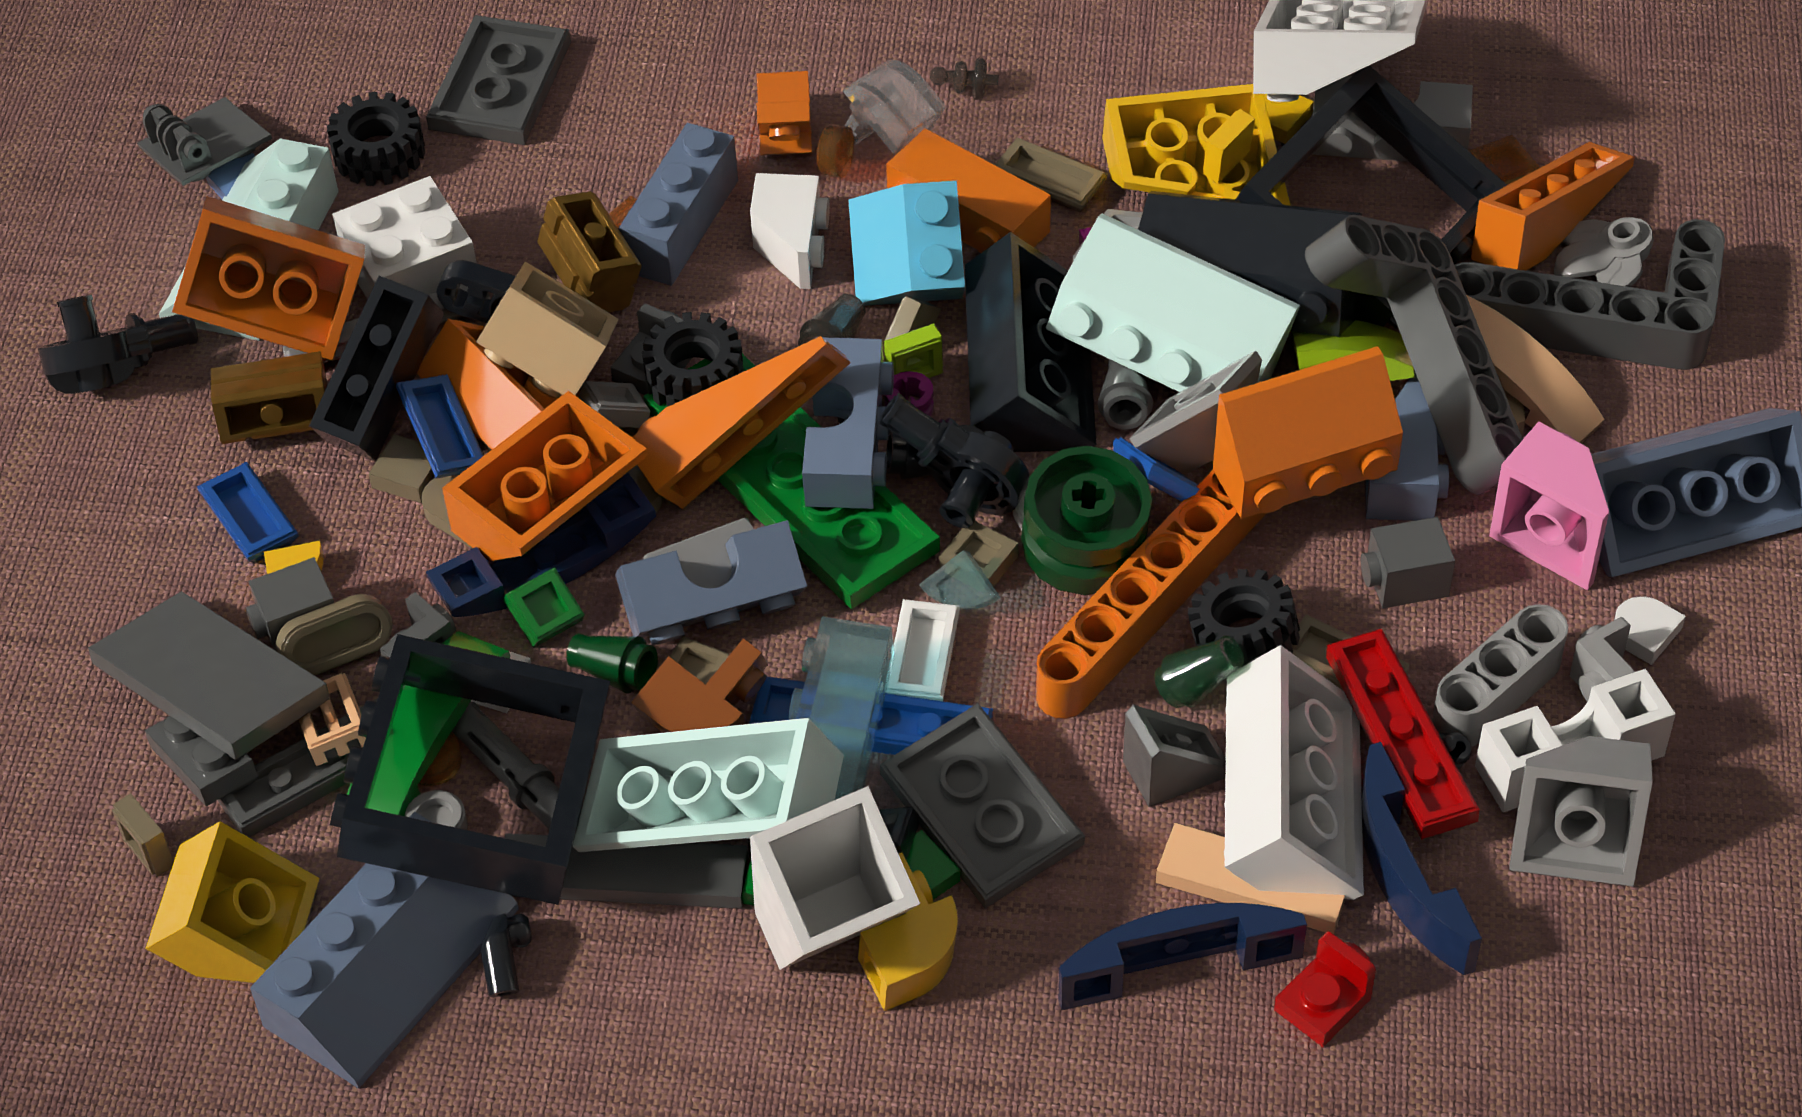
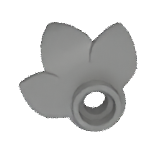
M1624 217L1612 222L1597 219L1580 221L1562 241L1567 246L1557 256L1554 275L1569 278L1596 275L1597 282L1631 287L1642 275V262L1648 257L1654 242L1652 229L1647 222L1635 217Z

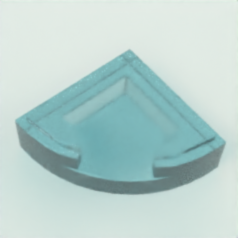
M965 550L919 584L922 590L932 599L942 604L959 605L960 609L965 610L983 608L1001 599L971 553Z

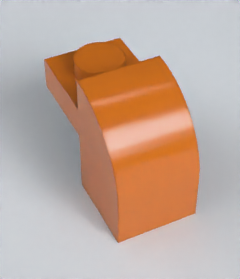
M808 71L756 73L758 95L756 106L760 155L812 153Z

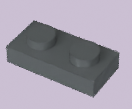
M171 716L144 730L152 750L205 806L212 804L258 777L253 760L247 754L235 760Z

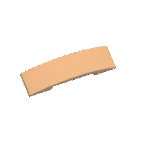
M1467 296L1503 389L1530 410L1525 423L1533 429L1538 422H1541L1558 432L1568 434L1582 444L1604 421V417L1584 388L1559 360L1530 334L1496 310Z

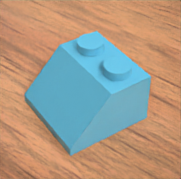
M957 180L902 184L848 199L856 306L901 303L905 296L923 301L963 299L965 279Z

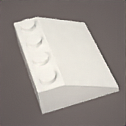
M1269 0L1254 29L1253 94H1267V99L1274 102L1295 101L1299 98V95H1307L1414 45L1428 0Z

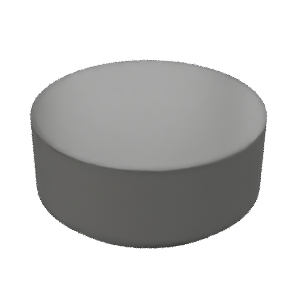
M433 790L425 792L413 799L405 812V817H410L415 811L433 823L464 830L468 828L466 812L462 801L456 795L447 791Z

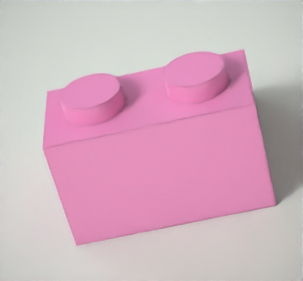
M1538 422L1501 465L1489 537L1587 591L1594 584L1609 515V509L1589 448L1577 442L1568 434L1558 432Z

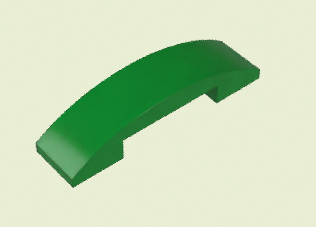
M461 631L456 632L442 643L508 659L511 657L509 650ZM411 686L403 688L368 809L405 816L406 809L411 801L421 795L418 787L419 782L471 702L470 699ZM350 784L347 795L350 793L352 784Z

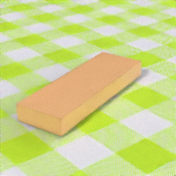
M1174 823L1156 871V883L1223 903L1260 904L1304 914L1307 927L1322 932L1329 931L1333 934L1335 933L1346 900L1344 899L1345 895L1259 891L1224 867L1225 837Z

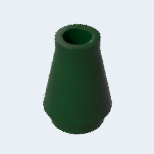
M578 633L571 639L566 655L567 663L570 667L580 669L596 678L608 680L611 686L627 694L634 690L641 691L657 671L658 666L656 648L648 645L645 639L640 636H588Z

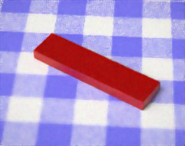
M1378 629L1328 644L1326 658L1371 744L1382 743L1405 788L1403 806L1421 840L1478 822L1480 809L1383 630Z

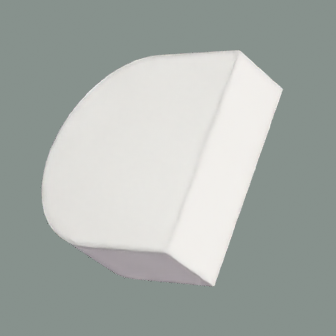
M1633 597L1624 601L1618 607L1614 620L1623 617L1631 625L1625 650L1652 665L1681 631L1686 616L1656 599Z

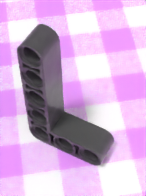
M1349 215L1306 248V262L1314 276L1328 287L1387 298L1453 472L1458 481L1469 492L1476 495L1484 494L1498 485L1502 463L1520 444L1523 438L1451 255L1441 239L1426 229L1358 215Z
M1693 219L1681 224L1675 235L1664 292L1474 262H1462L1456 264L1455 268L1467 296L1496 310L1530 334L1545 348L1679 370H1689L1698 367L1706 357L1716 315L1725 237L1720 227L1706 220Z

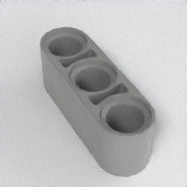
M1530 605L1519 611L1444 676L1438 684L1432 718L1438 733H1461L1468 738L1473 747L1480 742L1483 724L1511 715L1551 680L1559 671L1568 633V623L1565 616L1559 610L1548 605Z

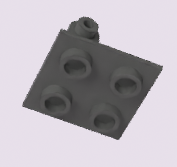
M224 97L184 119L173 115L172 111L163 104L148 106L143 113V125L148 137L139 141L137 145L184 186L190 182L206 178L211 174L212 170L235 158L250 155L255 151L256 147L271 140L272 136Z

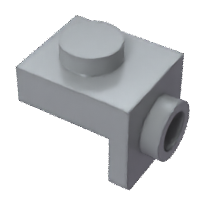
M1619 617L1605 626L1599 624L1590 627L1578 638L1575 644V653L1569 676L1580 687L1581 693L1587 702L1593 686L1635 672L1622 658L1631 627L1623 617Z

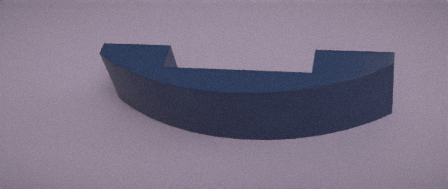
M626 473L585 505L580 512L566 520L524 555L489 561L484 558L478 547H475L426 571L427 578L452 617H467L508 608L503 601L505 594L554 567L565 584L595 568L644 530L656 517V512L630 474Z
M1382 743L1369 745L1361 794L1362 836L1368 860L1378 885L1399 919L1431 953L1462 975L1473 973L1476 970L1482 937L1456 888L1432 894L1397 825L1400 824L1405 788Z
M1247 903L1191 905L1138 918L1090 941L1059 967L1058 1001L1061 1010L1121 998L1123 993V974L1233 950L1237 952L1243 971L1303 958L1307 922L1302 913L1284 908Z

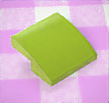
M1355 320L1339 337L1291 331L1299 370L1378 346L1384 355L1390 381L1415 378L1414 368L1401 334L1389 328Z

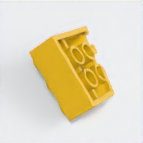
M1253 84L1106 99L1102 139L1110 177L1123 189L1235 200L1252 177L1277 153L1264 95L1253 94ZM1242 109L1255 118L1250 152L1219 183H1216L1203 174L1207 139L1235 111ZM1284 182L1273 196L1283 205H1290Z

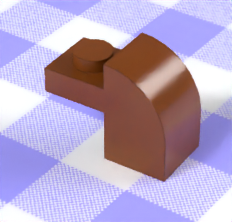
M743 638L707 684H704L668 656L631 703L640 715L663 733L749 724L743 713L734 706L739 700L747 703L756 695L766 680L767 675L762 671L768 664L762 652Z

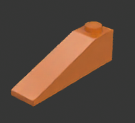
M1588 142L1479 200L1471 260L1486 265L1525 271L1544 261L1572 232L1576 225L1589 214L1633 167L1635 156Z
M820 336L666 407L657 416L646 420L632 437L646 447L648 456L637 465L656 493L683 509L851 362L845 354Z

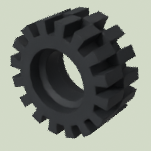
M368 92L369 100L362 101L360 94L351 98L353 104L351 107L343 102L337 107L339 114L332 113L329 117L330 125H327V134L335 167H338V171L343 177L349 174L350 181L358 184L364 177L366 186H375L376 179L383 178L384 185L393 184L392 176L396 174L401 180L408 177L407 167L416 171L420 166L419 158L424 159L425 143L416 107L414 105L410 107L409 100L401 97L396 102L395 94L386 92L384 99H379L378 92ZM374 136H390L377 142H363Z
M692 312L682 313V322L677 323L674 317L670 316L664 319L665 329L656 324L650 330L651 338L645 337L643 342L644 351H642L646 388L649 394L653 393V399L659 406L666 402L667 407L744 372L741 339H738V332L733 326L727 329L726 320L718 317L712 324L711 314L701 312L699 320H692ZM688 358H705L712 361L707 366L698 369H682L674 366Z
M1237 569L1238 578L1230 579L1228 573L1225 572L1218 575L1219 585L1215 586L1212 582L1207 581L1201 586L1204 595L1194 594L1191 599L1193 607H1188V617L1197 653L1200 654L1201 661L1206 666L1212 664L1213 671L1222 674L1229 667V671L1232 673L1280 645L1293 654L1292 645H1298L1300 627L1291 590L1288 584L1283 585L1282 578L1274 575L1268 579L1267 571L1257 569L1254 577H1249L1248 569ZM1260 618V620L1248 626L1228 627L1230 624L1241 619Z

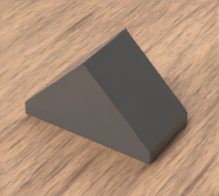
M1135 705L1125 712L1123 763L1149 807L1226 778L1225 756L1207 726Z

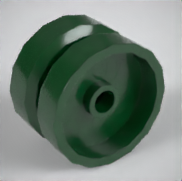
M1092 446L1063 449L1044 459L1029 477L1024 500V520L1021 535L1025 560L1039 579L1060 591L1080 595L1095 594L1147 539L1152 497L1145 476L1132 461L1113 450Z

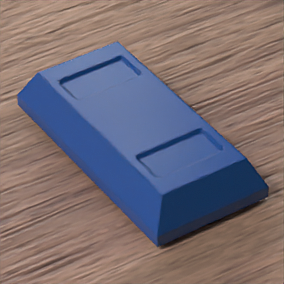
M448 375L396 384L400 398L436 479L459 475L483 457V453Z
M1121 437L1119 439L1115 438L1113 441V451L1132 461L1145 476L1148 484L1179 501H1183L1199 491V488L1196 487L1198 484L1176 469L1136 449L1131 442Z
M247 462L197 486L200 494L248 562L255 563L264 558V551L284 548L292 544L299 537L296 529Z

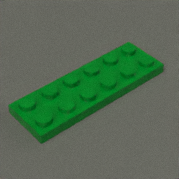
M742 353L744 371L755 367ZM703 359L688 369L702 368L712 361ZM653 393L643 396L644 402L650 410L651 417L657 416L667 407L666 402L659 406L653 399ZM800 407L717 480L764 526L788 520L799 559L852 610L940 551V536L886 486H875L873 509L805 507L802 470L806 428L821 426Z

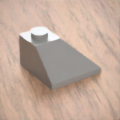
M1254 351L1167 399L1129 438L1134 447L1184 475L1203 465L1208 472L1212 471L1219 395L1258 383L1262 363L1260 355L1257 351Z
M1586 736L1526 759L1509 870L1634 887L1653 782L1651 744Z

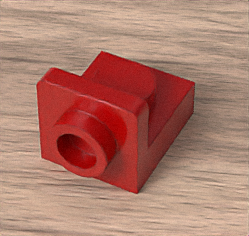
M1327 931L1318 940L1316 958L1275 997L1274 1011L1321 1047H1324L1371 1000L1376 967L1359 946L1352 942H1343L1333 933Z

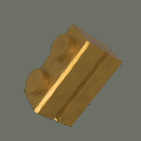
M588 191L553 197V199L547 202L543 217L546 223L541 225L537 242L564 286L606 312L624 310L630 306L635 290L633 284L637 283L642 266L595 193Z
M321 351L211 368V402L221 444L245 441L248 437L259 439L313 430L309 424L328 386Z

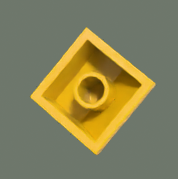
M219 821L179 845L146 949L196 977L255 983L305 929L320 878Z

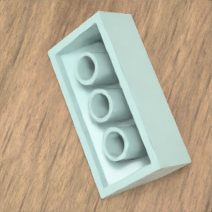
M279 139L245 163L229 194L224 196L222 201L319 230L338 194L329 148ZM184 270L159 313L160 318L176 315L172 310ZM194 319L197 329L260 341L259 338Z
M1101 213L1062 281L1046 329L1181 392L1254 351H1257L1262 359L1258 383L1271 379L1300 305Z
M810 718L600 739L573 847L578 852L750 838L754 834L834 801L844 755Z

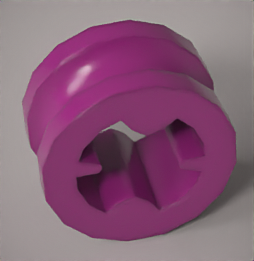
M914 371L895 374L892 396L885 395V407L898 393L904 396L906 400H908V395L919 397V399L915 401L913 397H910V402L931 417L934 411V391L930 379L922 373Z

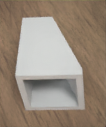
M869 786L750 837L755 914L779 970L857 937L861 932L897 918L920 904Z

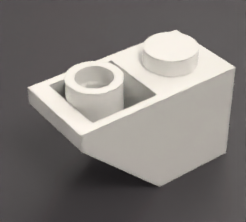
M756 173L750 208L753 248L800 289H811L813 268H822L824 261V236H818L819 229H828L829 198L820 197L819 176Z

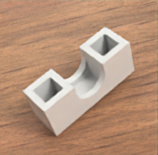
M1643 669L1593 686L1585 707L1577 715L1559 725L1550 726L1538 706L1483 724L1475 767L1502 812H1506L1519 806L1526 759L1586 736L1649 743L1651 744L1652 761L1665 756L1676 714L1648 671Z

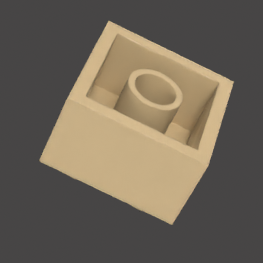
M524 262L476 342L485 347L484 353L498 365L509 369L516 366L532 376V383L542 392L555 398H559L567 391L576 396L606 348L618 318L529 263Z

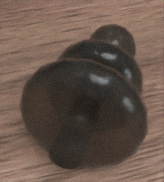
M978 57L975 60L973 70H967V64L964 61H958L955 64V70H946L944 67L937 66L930 71L929 75L931 82L935 85L953 83L954 91L958 94L965 92L966 85L972 86V96L975 100L983 99L986 84L998 85L999 75L986 74L987 61L983 57Z

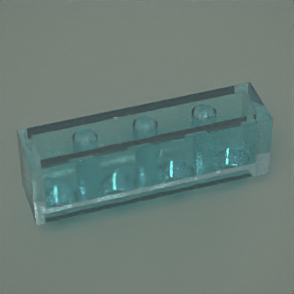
M822 616L817 638L808 637L805 643L802 671L807 673L804 689L795 688L793 691L789 709V720L810 718L843 753L844 757L835 795L836 800L864 788L875 734L878 729L895 655L892 627Z

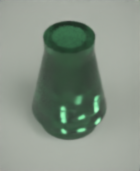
M1222 636L1213 642L1168 654L1163 658L1161 665L1155 670L1156 687L1162 698L1169 705L1175 708H1182L1184 706L1196 707L1232 672L1243 666V652L1233 638Z

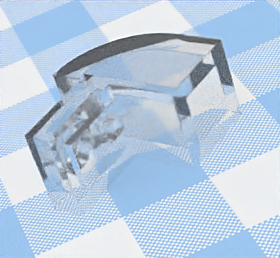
M887 60L844 88V94L852 102L849 108L853 112L842 130L854 145L876 132L891 152L896 154L924 128L932 130L946 105L913 68L898 60Z

